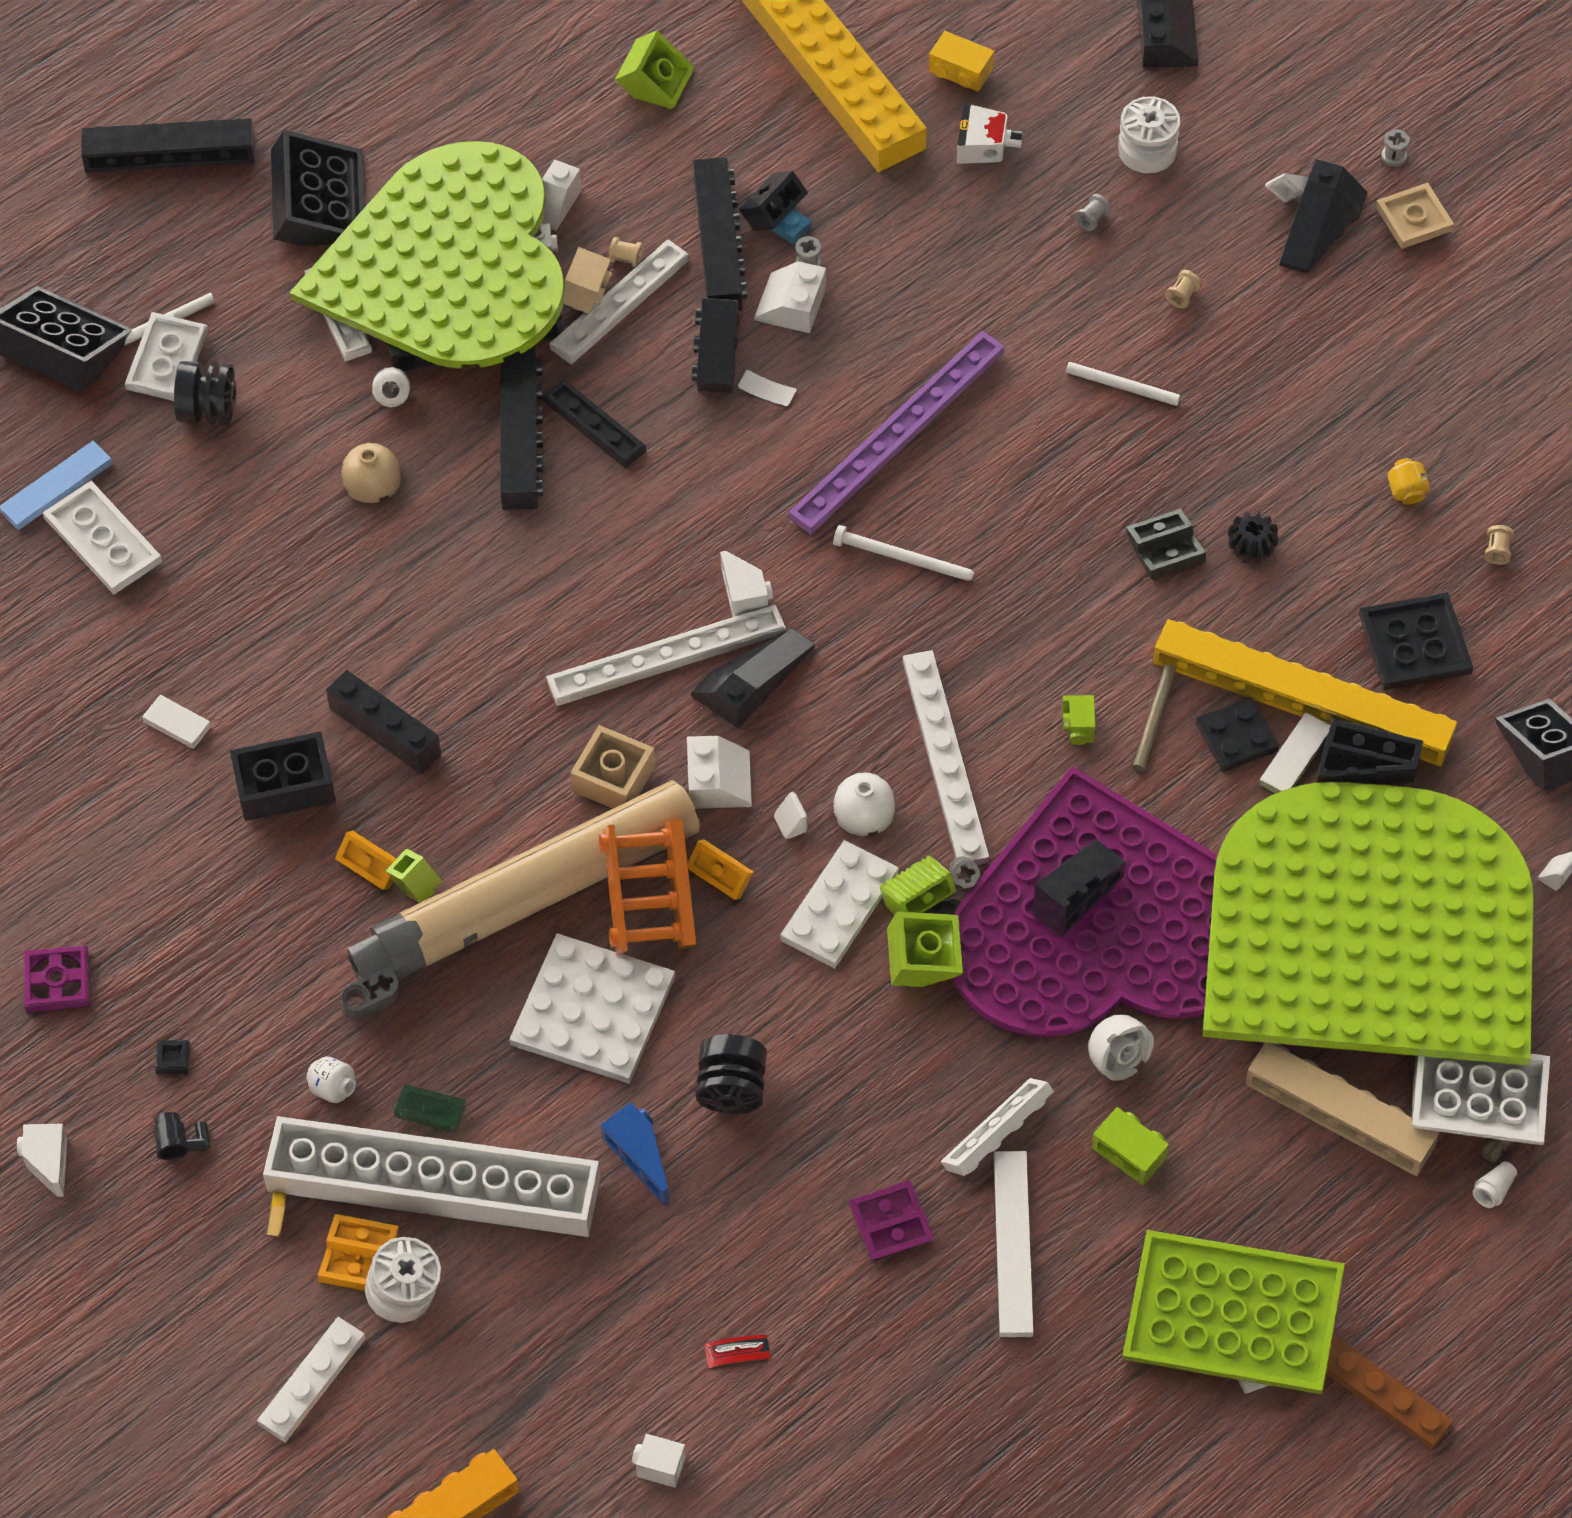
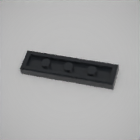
M565 379L543 396L544 403L625 469L646 452V445Z

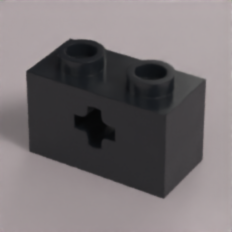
M794 171L772 173L739 208V211L753 231L772 230L808 194V191Z

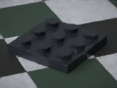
M1448 592L1360 608L1359 617L1383 690L1472 674L1473 665Z

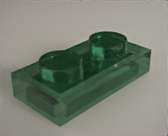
M404 1084L394 1110L395 1118L457 1133L466 1108V1099Z

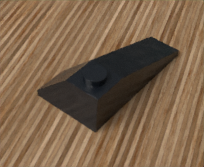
M1318 159L1315 160L1279 266L1308 273L1327 252V248L1334 240L1339 239L1344 234L1347 226L1351 222L1354 223L1360 216L1368 192L1343 166Z
M789 629L710 672L691 692V696L739 728L815 648V644L793 629Z

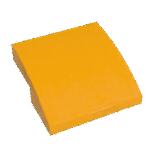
M335 1214L326 1239L327 1249L318 1273L319 1283L365 1291L366 1278L374 1255L380 1246L390 1239L398 1237L399 1226Z

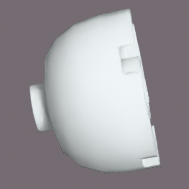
M857 773L846 778L838 786L833 801V808L841 828L850 834L868 836V833L877 830L878 833L884 831L892 823L895 814V799L891 787L885 780L875 774Z
M1113 1015L1098 1024L1092 1032L1088 1043L1089 1056L1098 1071L1110 1080H1124L1138 1072L1133 1067L1138 1065L1141 1060L1145 1063L1147 1062L1154 1047V1037L1140 1021L1128 1015Z

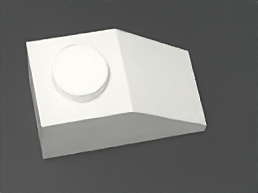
M554 160L542 178L546 193L545 216L542 224L550 223V229L556 231L582 189L580 169Z
M727 551L720 552L721 570L732 617L767 607L768 600L773 599L770 581H764L762 570Z
M63 1123L23 1125V1137H18L17 1139L18 1156L23 1157L26 1168L57 1197H64L68 1137Z

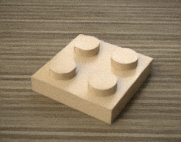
M1429 183L1390 195L1376 202V209L1401 249L1453 231L1454 223Z

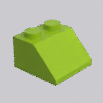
M656 30L636 39L615 80L633 98L672 109L675 107L695 66Z
M896 912L887 927L892 986L924 987L962 975L963 967L958 915Z

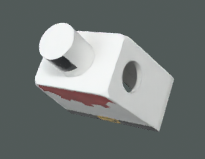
M963 104L957 145V163L1001 162L1005 146L1021 148L1023 131L1008 130L1007 114L1004 112Z

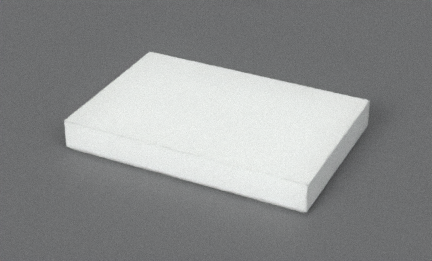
M152 312L125 381V389L174 401L175 377L179 362L197 361L208 333V326Z

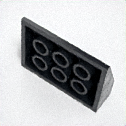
M288 130L282 131L271 149L273 239L298 246L333 244L365 208L363 150Z
M36 286L0 309V356L7 357L23 367L33 369L49 379L57 380L73 390L83 391L98 381L125 346V341L132 329Z

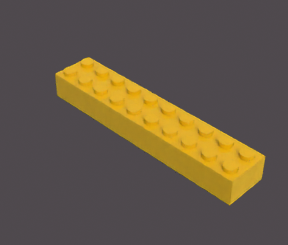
M741 0L878 173L926 150V126L824 0Z

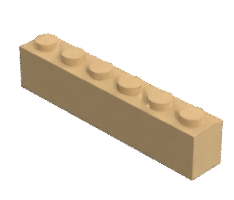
M1264 1043L1247 1071L1245 1085L1416 1177L1436 1146L1439 1135L1438 1131L1412 1128V1118L1406 1115L1399 1107L1387 1105L1379 1101L1369 1091L1359 1090L1349 1085L1341 1076L1331 1075L1319 1069L1311 1060H1303L1291 1054L1286 1047L1280 1044Z

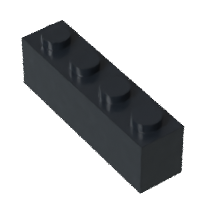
M347 669L326 689L330 710L419 774H422L441 755L438 734Z

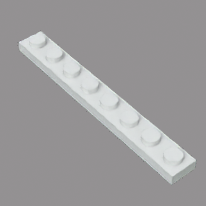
M933 650L904 655L903 665L955 858L961 856L969 857L977 865L989 863V854Z

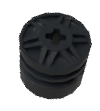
M179 362L174 385L176 420L179 423L197 424L200 422L203 411H205L208 424H215L218 417L220 425H229L233 417L237 397L233 365L224 363L219 369V365L212 362L208 368L207 375H205L201 362Z
M723 1034L705 1039L700 1044L698 1063L700 1073L697 1075L696 1101L711 1111L724 1114H743L757 1110L763 1104L764 1079L762 1077L766 1071L767 1049L765 1046L753 1038L742 1035Z

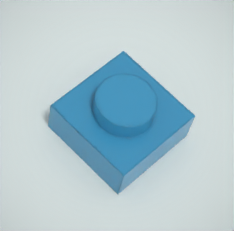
M793 209L772 231L793 245L811 229V220Z

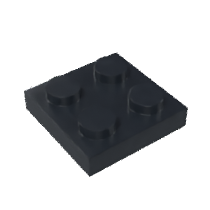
M1252 697L1196 718V726L1222 772L1278 752L1279 744Z

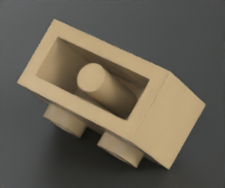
M578 247L565 279L564 304L590 314L594 303L600 305L612 272L607 270L611 259Z

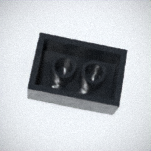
M321 731L230 750L245 821L336 802Z

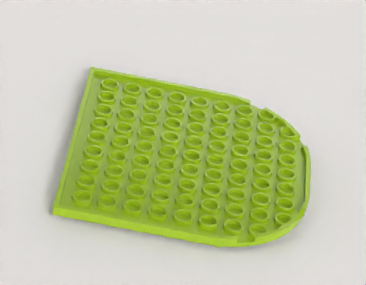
M1319 782L1296 786L1269 796L1248 810L1233 825L1226 835L1217 857L1214 874L1202 1037L1529 1066L1531 1058L1533 886L1525 859L1510 836L1486 814L1459 799L1426 789L1351 782Z

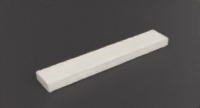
M666 240L602 297L600 305L594 304L590 314L584 312L551 341L550 349L572 365L689 261V254L670 240Z
M994 1151L1000 1337H1033L1027 1151Z

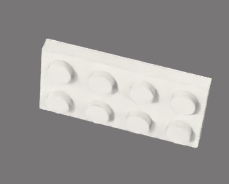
M92 481L43 512L47 523L113 595L162 563L161 555Z
M844 840L780 934V941L835 969L882 899L880 885L885 884L891 877L895 878L896 874H898V867Z

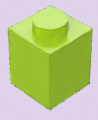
M408 849L386 870V873L401 891L419 903L432 896L435 889L443 882L422 856Z

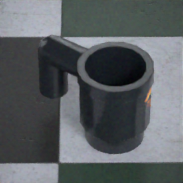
M166 1112L154 1119L155 1127L153 1129L157 1157L162 1160H177L187 1155L188 1152L205 1151L211 1146L208 1126L205 1121L195 1123L196 1138L186 1139L184 1123L181 1121L178 1113Z

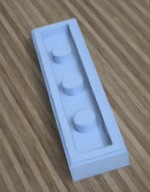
M91 441L0 505V512L17 530H20L40 516L45 510L113 464L112 459L94 441Z

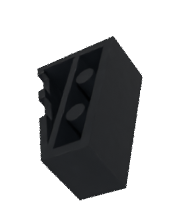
M1332 719L1316 783L1392 784L1414 782L1423 740Z

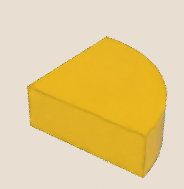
M273 1191L267 1235L278 1236L281 1233L285 1211V1193Z

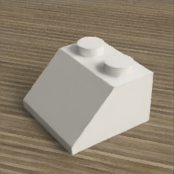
M798 261L771 272L754 321L810 333L826 291V268Z
M720 736L687 737L689 797L695 809L752 807L750 750Z

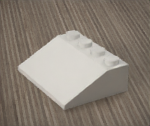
M1531 1054L1529 1066L1416 1056L1413 1078L1412 1128L1543 1145L1550 1056Z

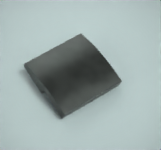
M1181 509L1126 526V532L1131 544L1151 580L1206 562V552L1195 538L1193 525Z

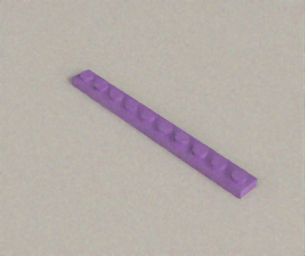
M981 331L789 511V519L812 535L1004 354L1005 346L984 331Z

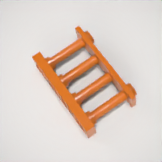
M683 819L669 820L664 824L665 829H661V832L615 836V826L608 825L603 829V834H599L600 852L605 853L613 923V928L609 929V942L611 947H615L616 955L628 951L627 943L672 939L673 942L677 941L678 949L691 948L696 945ZM662 845L663 848L667 847L668 860H665L662 864L619 867L617 848ZM665 876L666 879H670L671 891H668V895L622 899L620 880ZM669 907V910H674L675 923H671V926L626 930L624 911Z

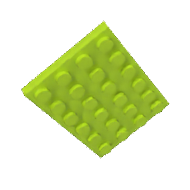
M1147 1230L1122 1355L1123 1360L1323 1395L1345 1263Z

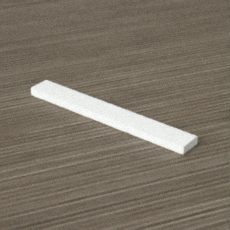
M776 604L546 676L547 684L556 706L776 637L784 633L786 627Z

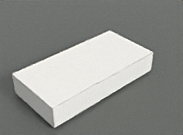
M162 695L158 696L142 716L144 723L192 749L197 746L211 728L210 721Z

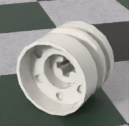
M1154 96L1141 97L1131 101L1124 107L1121 114L1118 143L1119 157L1126 166L1141 173H1157L1167 169L1174 162L1178 150L1180 115L1177 109L1165 99Z
M410 1237L390 1239L380 1246L372 1259L365 1285L367 1302L373 1311L387 1321L398 1323L413 1321L423 1315L432 1303L440 1281L441 1266L436 1253L428 1244Z

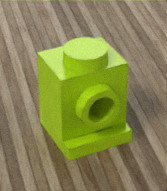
M1094 695L1063 696V731H1069V743L1074 745L1094 743Z

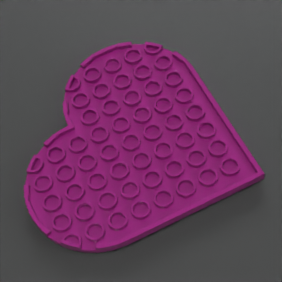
M1072 766L957 907L954 915H958L963 973L961 976L952 978L953 982L967 1004L984 1019L1010 1032L1034 1037L1062 1036L1086 1029L1105 1018L1120 1002L1142 1013L1158 1017L1193 1018L1203 1016L1214 874L1218 855ZM1097 839L1125 861L1124 877L1060 938L1033 916L1035 884L1076 855L1081 848L1088 846Z

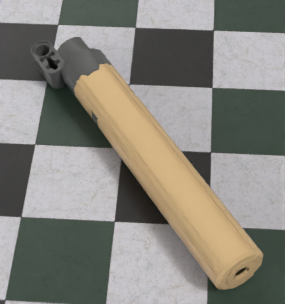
M671 780L492 867L439 895L437 894L370 928L372 937L347 948L348 961L358 981L345 987L342 992L341 1008L343 1014L350 1020H361L390 1006L398 998V980L607 878L605 853H601L599 848V834H603V829L606 826H615V836L661 832V829H665L664 824L669 820L683 819L685 839L697 834L700 822L689 795L678 782ZM662 845L617 848L619 867L632 866L666 848H663ZM383 984L386 988L390 987V990L385 992L383 988L379 989V985ZM352 997H359L364 1001L359 1007H352L347 1002Z

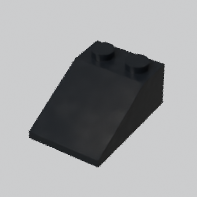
M1551 699L1537 702L1495 718L1497 726L1527 775L1544 791L1555 789L1572 781V718Z

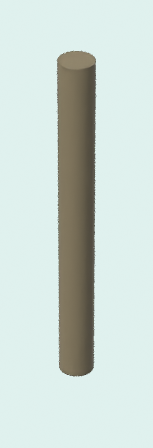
M1166 664L1164 666L1133 764V769L1143 772L1145 770L1176 671L1173 665Z

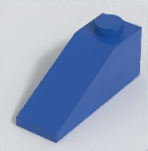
M630 1102L601 1124L602 1139L665 1206L669 1203V1191L652 1127L653 1121L643 1108L638 1110Z

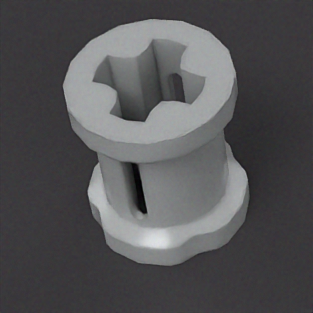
M1394 129L1386 133L1384 137L1386 147L1381 154L1382 161L1386 165L1399 167L1406 162L1407 152L1405 149L1408 148L1410 143V137L1406 132ZM1398 137V138H1399L1398 145H1395V143H1396V138ZM1393 151L1396 152L1395 159H1392Z
M1093 194L1089 198V203L1083 209L1078 210L1074 217L1081 228L1091 232L1097 227V222L1103 216L1106 217L1112 212V207L1105 197L1100 194Z
M811 236L800 238L795 246L796 253L798 254L796 262L821 266V259L819 258L821 243L819 240Z
M961 856L955 858L950 863L949 872H951L953 881L963 888H970L977 883L980 877V870L972 859ZM962 865L972 869L967 873L968 878L966 879L957 875V873L961 872Z

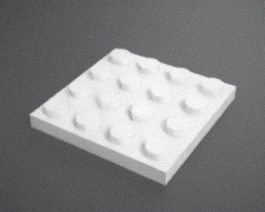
M557 933L509 1039L510 1045L630 1084L675 979V971L623 954L616 955L614 951Z

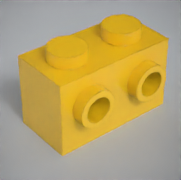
M947 31L943 32L929 53L930 73L979 92L994 69V50Z

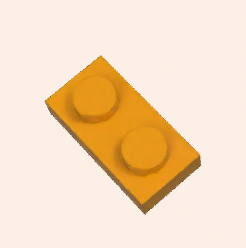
M355 831L346 832L335 859L382 890L390 889L393 880L386 873V870L397 858Z
M704 839L697 842L687 863L690 871L734 900L741 898L753 874L752 870Z

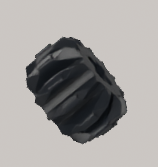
M1246 511L1243 518L1236 516L1233 520V525H1230L1228 529L1229 549H1235L1236 557L1244 555L1247 562L1251 557H1255L1260 562L1263 559V555L1270 557L1273 554V549L1278 546L1277 525L1271 524L1270 516L1261 518L1259 511L1255 516H1251Z

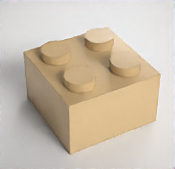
M598 725L570 773L572 792L612 809L638 797L656 767L654 747Z

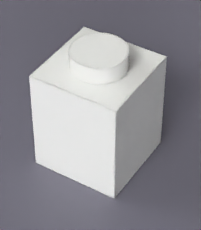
M646 1434L643 1444L636 1445L632 1457V1463L636 1464L637 1477L676 1488L686 1458L685 1444Z

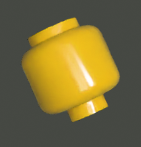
M1410 458L1401 459L1388 472V482L1392 496L1397 501H1402L1404 505L1421 502L1430 490L1425 466L1420 462L1412 461Z

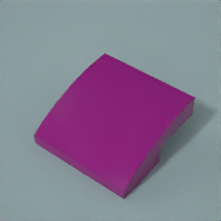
M911 1180L848 1201L871 1261L934 1240L924 1209H921Z

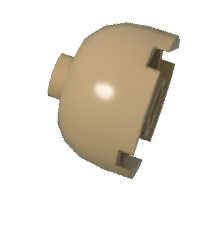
M365 443L352 449L343 460L341 477L344 487L353 499L362 503L380 502L379 498L387 495L391 497L395 494L400 486L401 470L396 456L388 448L378 443Z

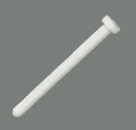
M839 525L835 532L833 545L841 547L844 543L966 581L972 580L974 572L971 569L847 532V527Z

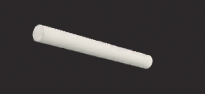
M209 293L164 315L183 319L215 304V300L212 294ZM148 322L132 329L125 341V345L142 338Z
M1069 362L1067 365L1066 373L1171 405L1178 406L1181 398L1179 394Z

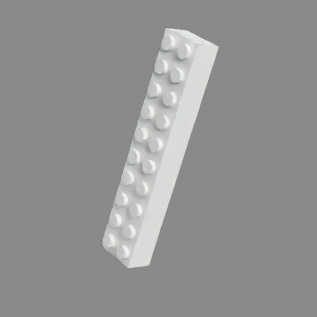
M277 1116L263 1177L267 1192L275 1191L288 1195L589 1237L600 1183L599 1161Z

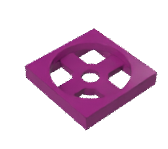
M87 945L24 951V1008L26 1012L90 1006L89 950ZM62 957L73 959L81 968L66 969L63 966ZM49 959V966L44 971L33 972L41 962ZM58 972L62 974L60 981L52 982L50 980V976L53 973ZM81 981V988L74 996L63 997V986L68 982ZM46 985L49 987L50 998H37L32 993L31 986Z

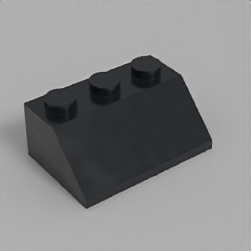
M1137 0L1142 67L1198 66L1193 0Z

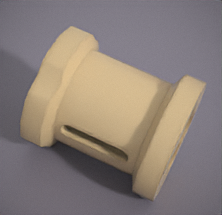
M614 237L609 250L610 262L614 263L617 260L631 263L632 267H637L642 259L643 243H627L620 241V238Z
M1181 270L1175 285L1169 287L1165 292L1166 299L1177 308H1186L1190 303L1189 298L1191 295L1198 291L1202 285L1198 275L1189 270Z
M1504 525L1489 527L1487 530L1489 544L1484 558L1492 564H1507L1511 558L1509 548L1510 542L1514 538V531Z

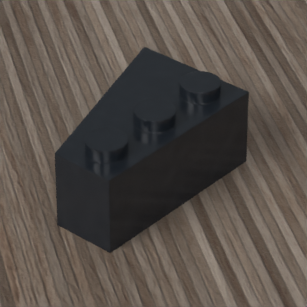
M702 298V307L696 308L695 325L700 326V336H694L693 351L698 353V364H692V381H696L698 391L733 393L736 364L735 352L738 342L736 336L740 320L737 300Z
M1097 839L1088 846H1084L1076 855L1035 884L1033 916L1062 938L1124 877L1125 861Z

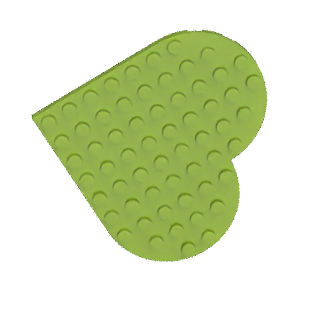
M458 142L427 151L404 164L290 291V296L297 303L437 365L462 368L463 365L479 364L481 368L504 362V357L518 351L522 354L536 345L551 330L560 316L564 305L565 281L560 264L552 251L545 244L534 238L545 216L546 193L541 176L525 156L509 147L492 142Z

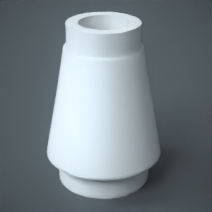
M1504 1161L1477 1180L1473 1189V1196L1476 1201L1486 1208L1500 1205L1514 1178L1517 1176L1516 1168L1511 1163Z

